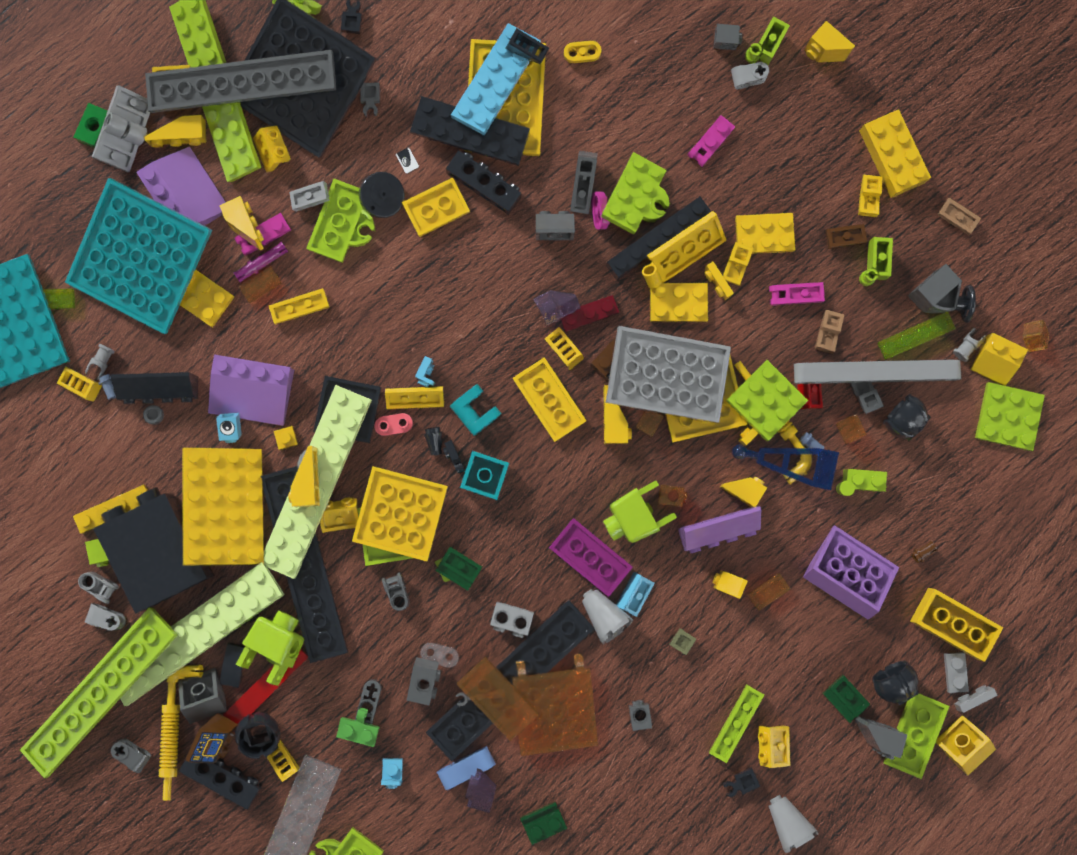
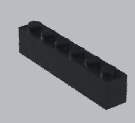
M699 196L607 261L606 267L616 281H618L648 259V254L709 214L711 210L701 196Z

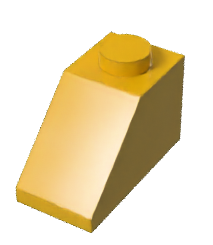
M757 477L724 483L720 486V488L750 507H756L767 489L763 485L765 482Z
M721 570L720 573H716L712 583L715 584V589L740 599L748 581Z

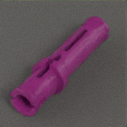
M280 242L253 261H247L248 264L233 273L241 283L255 273L256 275L259 273L260 269L288 253L283 243Z

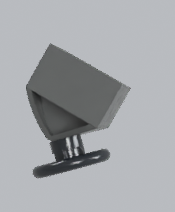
M947 264L935 270L907 295L925 313L960 311L961 319L964 323H969L975 312L976 293L972 285L965 286L962 295L959 296L962 280Z

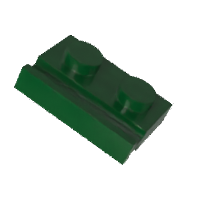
M449 547L435 571L468 591L483 566L454 548Z
M843 674L822 693L848 723H851L855 717L860 715L870 705Z
M556 801L520 817L531 845L567 829Z

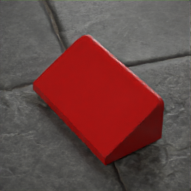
M821 383L797 384L798 391L808 400L800 410L823 408Z

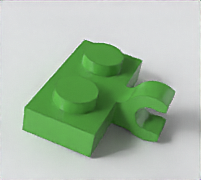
M360 708L357 712L356 720L345 717L340 719L336 737L374 747L380 727L365 723L368 709Z

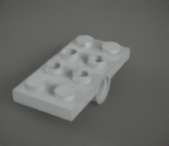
M116 86L92 158L125 172H130L138 146L143 143L147 134L145 126L150 115L147 98L124 87Z

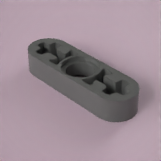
M375 679L365 683L358 706L359 710L365 702L373 705L372 712L367 713L366 716L371 717L370 720L366 719L365 723L373 724L382 690L381 683ZM372 683H374L375 688L378 689V691H374L372 695V698H376L375 701L370 698H364L365 695L367 697L369 696L370 689H367V687L371 686Z

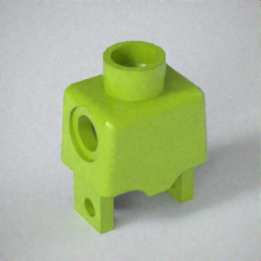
M657 481L639 490L637 488L633 489L610 505L613 515L603 520V523L613 541L625 536L628 542H637L659 532L660 527L677 518L675 513H671L655 522L652 516L653 509L649 503L644 502L641 495L659 486Z
M280 610L277 611L273 620L259 617L242 642L245 648L236 665L249 669L258 652L265 656L268 662L274 664L266 682L278 686L287 668H293L304 643L303 636L294 632L299 620Z

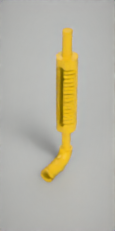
M741 361L734 365L745 381L751 376ZM788 421L778 433H780L784 441L789 439L801 455V460L796 463L797 466L783 474L784 478L788 479L787 482L791 485L798 478L807 474L812 464V456L810 451H807L795 434L798 432L796 427L791 425L792 422Z
M185 665L166 680L168 682L167 705H162L163 715L161 717L163 719L161 721L163 722L161 725L163 726L161 729L163 730H161L162 738H160L162 740L160 742L162 744L160 746L162 753H160L161 757L159 758L161 759L159 761L161 763L159 765L161 767L159 769V777H164L163 800L165 801L171 800L172 777H177V768H175L177 764L175 763L178 762L176 760L178 759L176 756L178 755L176 753L178 745L176 744H178L177 740L179 739L177 738L179 736L177 734L179 726L177 725H179L178 717L180 715L178 714L180 713V705H175L176 682L179 679H185V677L201 678L203 672L195 671L203 670L202 665Z

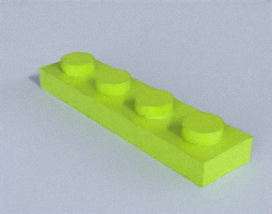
M746 684L709 751L711 755L725 763L728 762L763 699V693Z

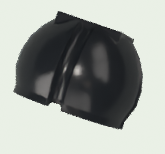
M908 394L905 397L906 401L901 400L887 416L888 420L885 419L883 424L892 435L906 438L910 441L923 430L931 416L919 398Z
M904 660L890 664L885 667V671L879 670L872 677L876 693L887 702L900 706L919 694L917 690L919 685L918 675L908 661Z
M255 712L254 715H246L238 723L235 730L238 750L246 757L252 759H259L261 755L269 756L280 741L281 732L277 721L268 712ZM259 725L266 727L267 733L256 736L252 735L251 727Z

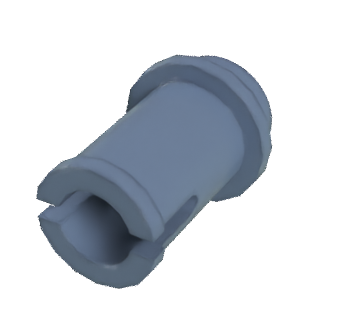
M110 374L100 377L99 385H102L107 399L116 398Z
M806 432L799 440L803 446L805 445L816 456L824 449V446L815 440L811 433L808 434Z

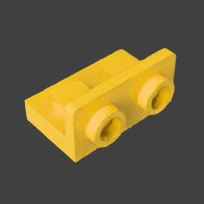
M278 126L260 128L253 137L266 172L274 171L280 163L289 162L291 159Z
M344 498L341 501L335 502L329 501L320 520L322 533L356 528L358 521L357 498Z
M759 726L760 765L769 768L790 766L789 726Z

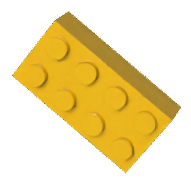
M899 109L864 124L859 130L891 198L920 186L931 178Z
M933 588L927 589L910 620L913 624L983 662L986 661L1003 629L1000 625Z

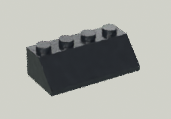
M190 372L111 374L116 399L123 401V404L126 405L135 404V401H142V404H154V400H162V403H173V400H181V403H192L193 399H199L198 376Z

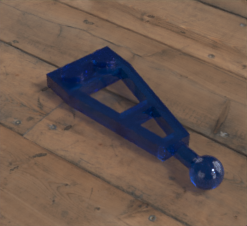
M741 444L734 446L732 449L733 457L738 460L745 457L757 459V464L806 485L832 490L839 452L820 448H760L759 452L747 450ZM765 454H784L782 468L764 461ZM791 454L818 455L813 480L788 470Z

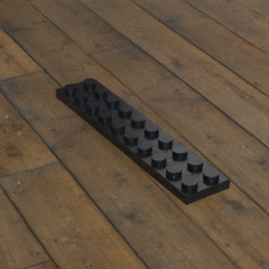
M298 466L261 476L262 487L273 527L276 525L291 490ZM315 532L296 579L287 576L310 663L348 653L327 570Z
M568 599L467 693V696L503 688L505 690L504 697L468 700L465 705L458 706L457 703L465 701L463 697L425 733L453 761L594 630V627Z

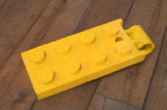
M714 211L647 255L648 259L652 260V263L643 268L642 274L649 288L659 287L661 283H665L727 241L718 216Z

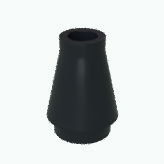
M440 427L425 429L424 437L429 447L430 455L442 454L443 431H440Z

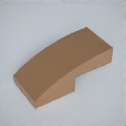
M825 310L815 345L816 350L831 354L835 352L844 314Z

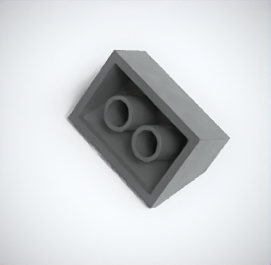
M860 716L854 718L866 742L873 747L872 750L889 759L894 760V756L901 758L907 734L892 726Z

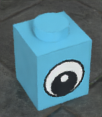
M239 413L220 414L216 418L219 441L225 440V443H233L241 437Z

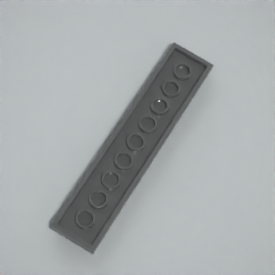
M332 50L145 73L148 111L150 113L336 90Z

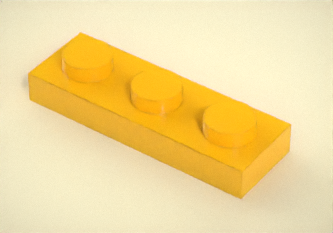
M323 288L269 305L275 325L330 308Z
M443 387L385 389L387 409L444 407Z

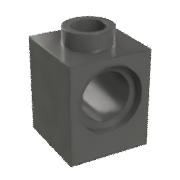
M717 24L713 48L736 50L738 44L742 42V32H739L740 26Z
M644 700L632 701V705H628L632 730L652 728L649 704L647 702L644 703ZM637 710L645 711L644 718L636 719L635 712Z

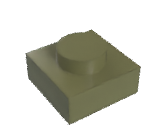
M679 628L669 645L687 655L696 638Z

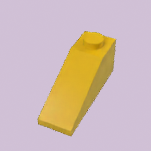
M604 385V444H627L628 439H632V429L628 428V422L619 405L605 403L608 385Z
M308 446L291 485V492H289L288 497L292 507L320 506L317 448L314 446Z

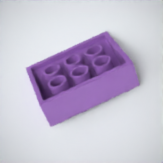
M190 147L153 161L136 172L155 201L204 226L223 215L219 205L226 202Z
M214 355L210 378L208 413L216 415L239 413L240 419L284 426L294 369L286 366Z
M750 507L678 528L684 551L689 550L691 554L701 551L700 547L708 545V548L720 545L719 541L726 540L729 543L738 540L737 536L745 534V537L756 535V531L761 529V507Z
M834 525L810 562L803 578L866 619H870L880 611L899 567Z

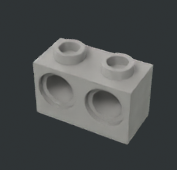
M497 601L490 625L494 626L493 629L496 631L504 632L505 629L510 630L512 635L523 638V635L528 636L534 612ZM498 613H506L508 620L505 623H500L497 620ZM524 618L527 622L526 626L518 628L515 624L516 619Z

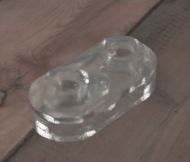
M432 642L426 643L420 652L422 659L439 662V665L444 667H453L459 660V654L456 649ZM433 649L434 655H428L427 650ZM446 654H452L453 659L447 660Z

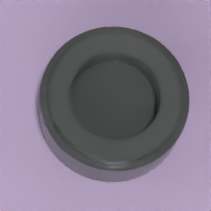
M150 405L144 410L143 417L147 423L156 425L162 422L164 412L159 406Z

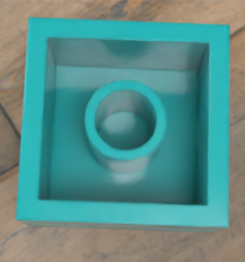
M472 451L460 488L498 500L509 463Z

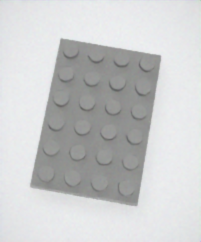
M618 326L605 403L719 423L731 347Z

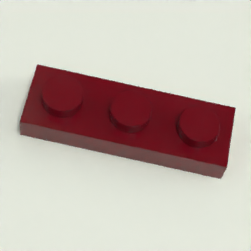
M611 295L560 313L559 316L566 333L619 314V310L614 296Z

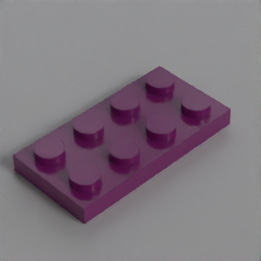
M574 518L549 547L608 597L633 568Z

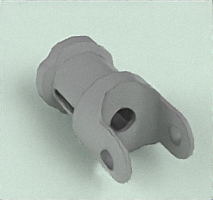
M973 328L963 339L964 342L958 349L953 350V354L963 362H967L969 355L974 350H977L986 339L987 335H984L979 341L970 337L976 328Z
M102 344L98 345L100 347L95 357L91 358L85 370L86 374L91 365H98L101 368V372L97 380L105 372L110 356L115 353L114 350Z

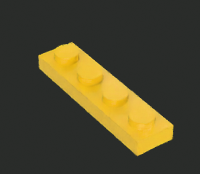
M141 485L74 515L73 518L80 534L104 524L101 514L114 507L123 505L126 512L140 506L136 497L148 491L147 486Z

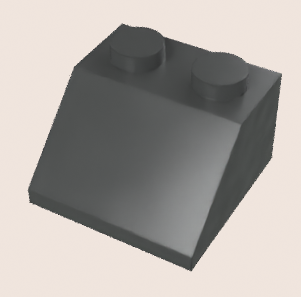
M541 211L540 214H536V240H574V214H570L569 211H560L558 214H551L550 211Z
M216 668L203 672L201 678L188 677L178 681L180 711L189 724L227 711L226 697Z

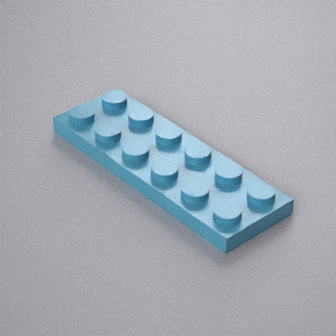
M509 23L451 114V118L482 135L486 134L531 61L505 49L516 30V27ZM526 33L527 35H529V36H531L532 38L536 39L537 41L541 42V40H539V39L533 37L532 35ZM523 43L522 47L525 49L527 44ZM531 46L528 51L532 53L534 47Z

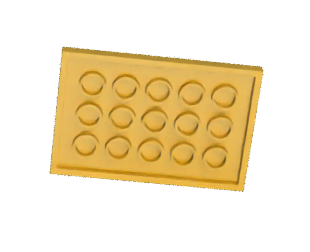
M471 39L468 86L497 42L496 40ZM538 49L535 55L539 56L541 50ZM545 57L541 64L533 61L529 62L495 117L530 128L523 155L540 156Z
M182 449L183 566L258 565L261 562L264 564L261 478L262 449Z

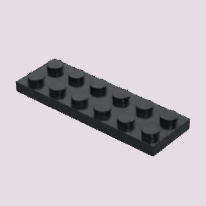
M421 96L410 130L411 134L519 166L530 128L495 118L486 134L482 135L451 118V114L456 106Z

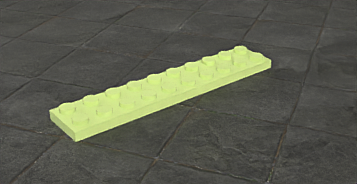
M335 385L310 443V446L317 448L320 506L292 507V503L289 502V497H287L264 550V564L266 567L296 579L371 404V399Z
M261 562L171 626L178 634L177 637L120 698L124 706H129L285 595L268 567Z

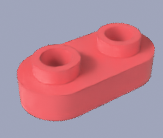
M405 413L383 416L376 420L374 428L381 436L406 433L412 429L413 420ZM400 420H406V425L400 426ZM387 423V428L381 429V424Z

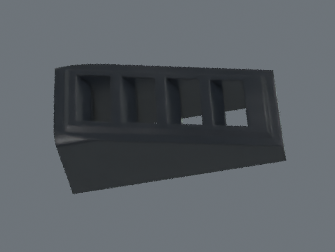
M516 28L505 49L541 64L549 47ZM523 43L527 44L525 49L522 47ZM531 46L534 47L532 53L528 51ZM537 50H541L539 56H536Z

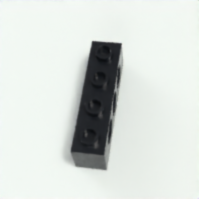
M458 150L446 167L448 175L507 215L511 213L521 198L518 186L513 183L509 185L504 181L505 178L496 172L493 174L489 171L488 166L482 162L478 164L473 160V156L465 151L462 153ZM471 167L474 169V172L468 175L464 173V170ZM488 178L490 182L487 185H482L480 180ZM502 188L506 192L504 195L498 196L495 191Z
M221 758L215 763H206L209 766L208 772L201 769V763L188 762L185 759L179 772L247 810L251 807L262 787L257 778L243 775L239 768L225 765V761ZM218 772L226 775L225 781L219 780ZM235 782L242 783V791L235 788Z

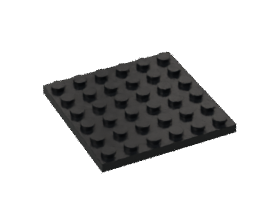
M277 0L244 61L332 50L336 90L240 102V105L268 125L278 126L280 133L318 158H321L377 58L290 1Z

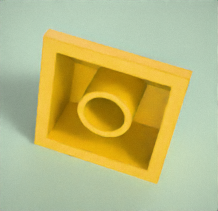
M826 21L811 37L804 51L810 59L817 62L845 61L855 45Z
M991 333L986 336L970 370L1006 386L1020 368L1028 349L995 333Z
M963 715L936 740V744L967 776L996 750L991 740Z

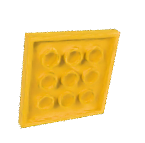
M729 356L719 423L665 414L672 443L747 425V421L726 401L738 389L731 356Z
M373 466L352 542L428 561L448 486Z

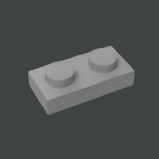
M324 181L289 192L292 210L295 212L330 201L327 183Z
M965 652L944 653L947 692H969Z
M981 686L975 690L976 693L970 696L966 694L959 697V701L954 703L957 711L964 713L998 695L994 688Z

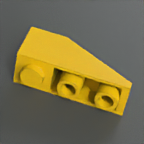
M202 115L181 116L145 136V141L155 148L168 144L173 147H179L182 144L188 143L192 146H198L201 143H206V121Z
M241 196L219 205L232 231L259 250L264 249L261 242L264 238L260 230L255 228L258 226L255 217L250 215L253 211L248 201L244 203Z

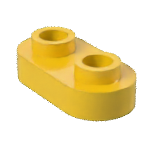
M596 41L573 42L567 44L564 48V58L569 63L593 62L598 60L601 55V46ZM593 50L595 54L590 55L588 51ZM575 52L576 56L572 57L570 53Z

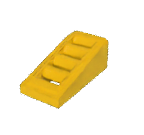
M560 327L544 338L569 370L584 359L582 353ZM561 335L562 338L553 344L552 341ZM566 341L567 343L558 350L557 347ZM571 347L572 349L563 356L562 353Z
M66 366L57 382L62 387L92 402L95 401L102 387L98 382ZM72 374L73 376L68 384H66L70 375Z
M280 740L279 748L267 756V759L283 782L297 772L300 767ZM281 751L283 755L275 760L274 756ZM286 758L287 762L280 766L278 763ZM290 765L291 768L284 773L283 769Z

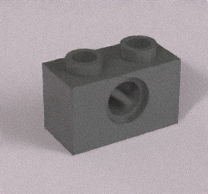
M416 657L407 701L430 705L431 699L436 698L438 688L434 687L435 681L439 682L441 670L438 669L439 662ZM421 680H427L429 683L424 684Z

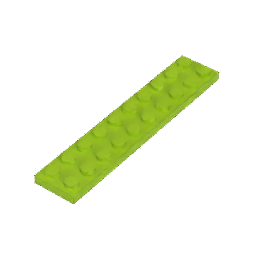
M180 0L171 5L169 8L188 65L190 67L226 63L206 0ZM240 102L203 106L202 108L227 182H233L260 169L261 165Z
M149 607L20 749L44 778H48L177 637L178 634L153 607Z

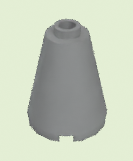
M590 589L583 595L582 603L602 644L608 643L623 632L624 625L628 628L633 622V619L598 590L593 591Z
M778 795L770 800L771 805H769V809L785 853L790 852L794 847L798 848L819 834L816 828L786 796L781 798Z

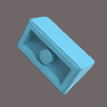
M634 572L616 605L637 617L655 583Z

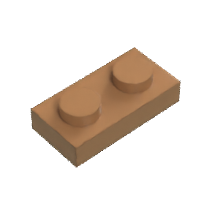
M951 198L946 200L937 214L967 235L973 232L981 220L979 216Z

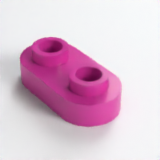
M594 192L591 197L593 222L597 230L607 229L610 224L608 220L600 217L608 202V197L604 192Z

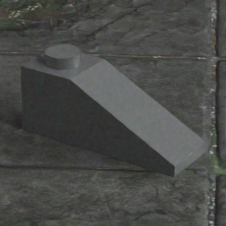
M579 151L570 208L571 212L589 214L598 153Z

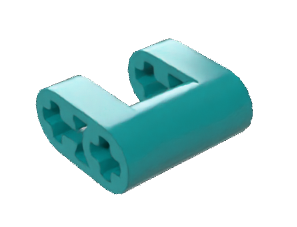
M478 384L450 405V408L473 436L481 432L502 414L495 406L480 418L470 405L472 401L484 392Z

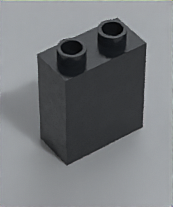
M158 487L137 496L136 499L140 506L126 512L123 505L101 514L104 524L93 529L135 614L143 612L149 607H153L215 576L210 565L183 566V511L174 493H164L161 495Z

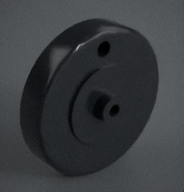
M376 172L367 176L359 188L360 204L373 217L387 218L393 216L403 206L402 202L405 199L403 185L397 177L388 172Z

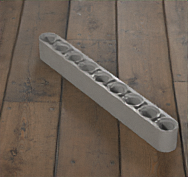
M960 360L794 364L795 384L961 380Z

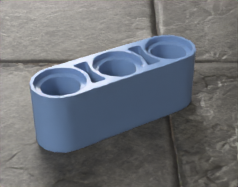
M486 746L437 771V774L445 790H448L490 769L496 763Z

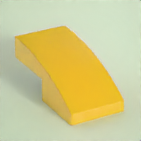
M863 175L858 215L878 217L879 201L882 194V177Z
M735 242L723 273L726 282L737 286L740 285L753 251L752 247Z

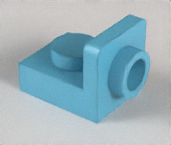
M426 356L415 377L419 380L418 383L425 387L431 385L434 387L435 382L426 378V375L430 376L434 369V365H432L433 360Z
M383 758L381 785H386V788L395 789L402 784L403 759Z

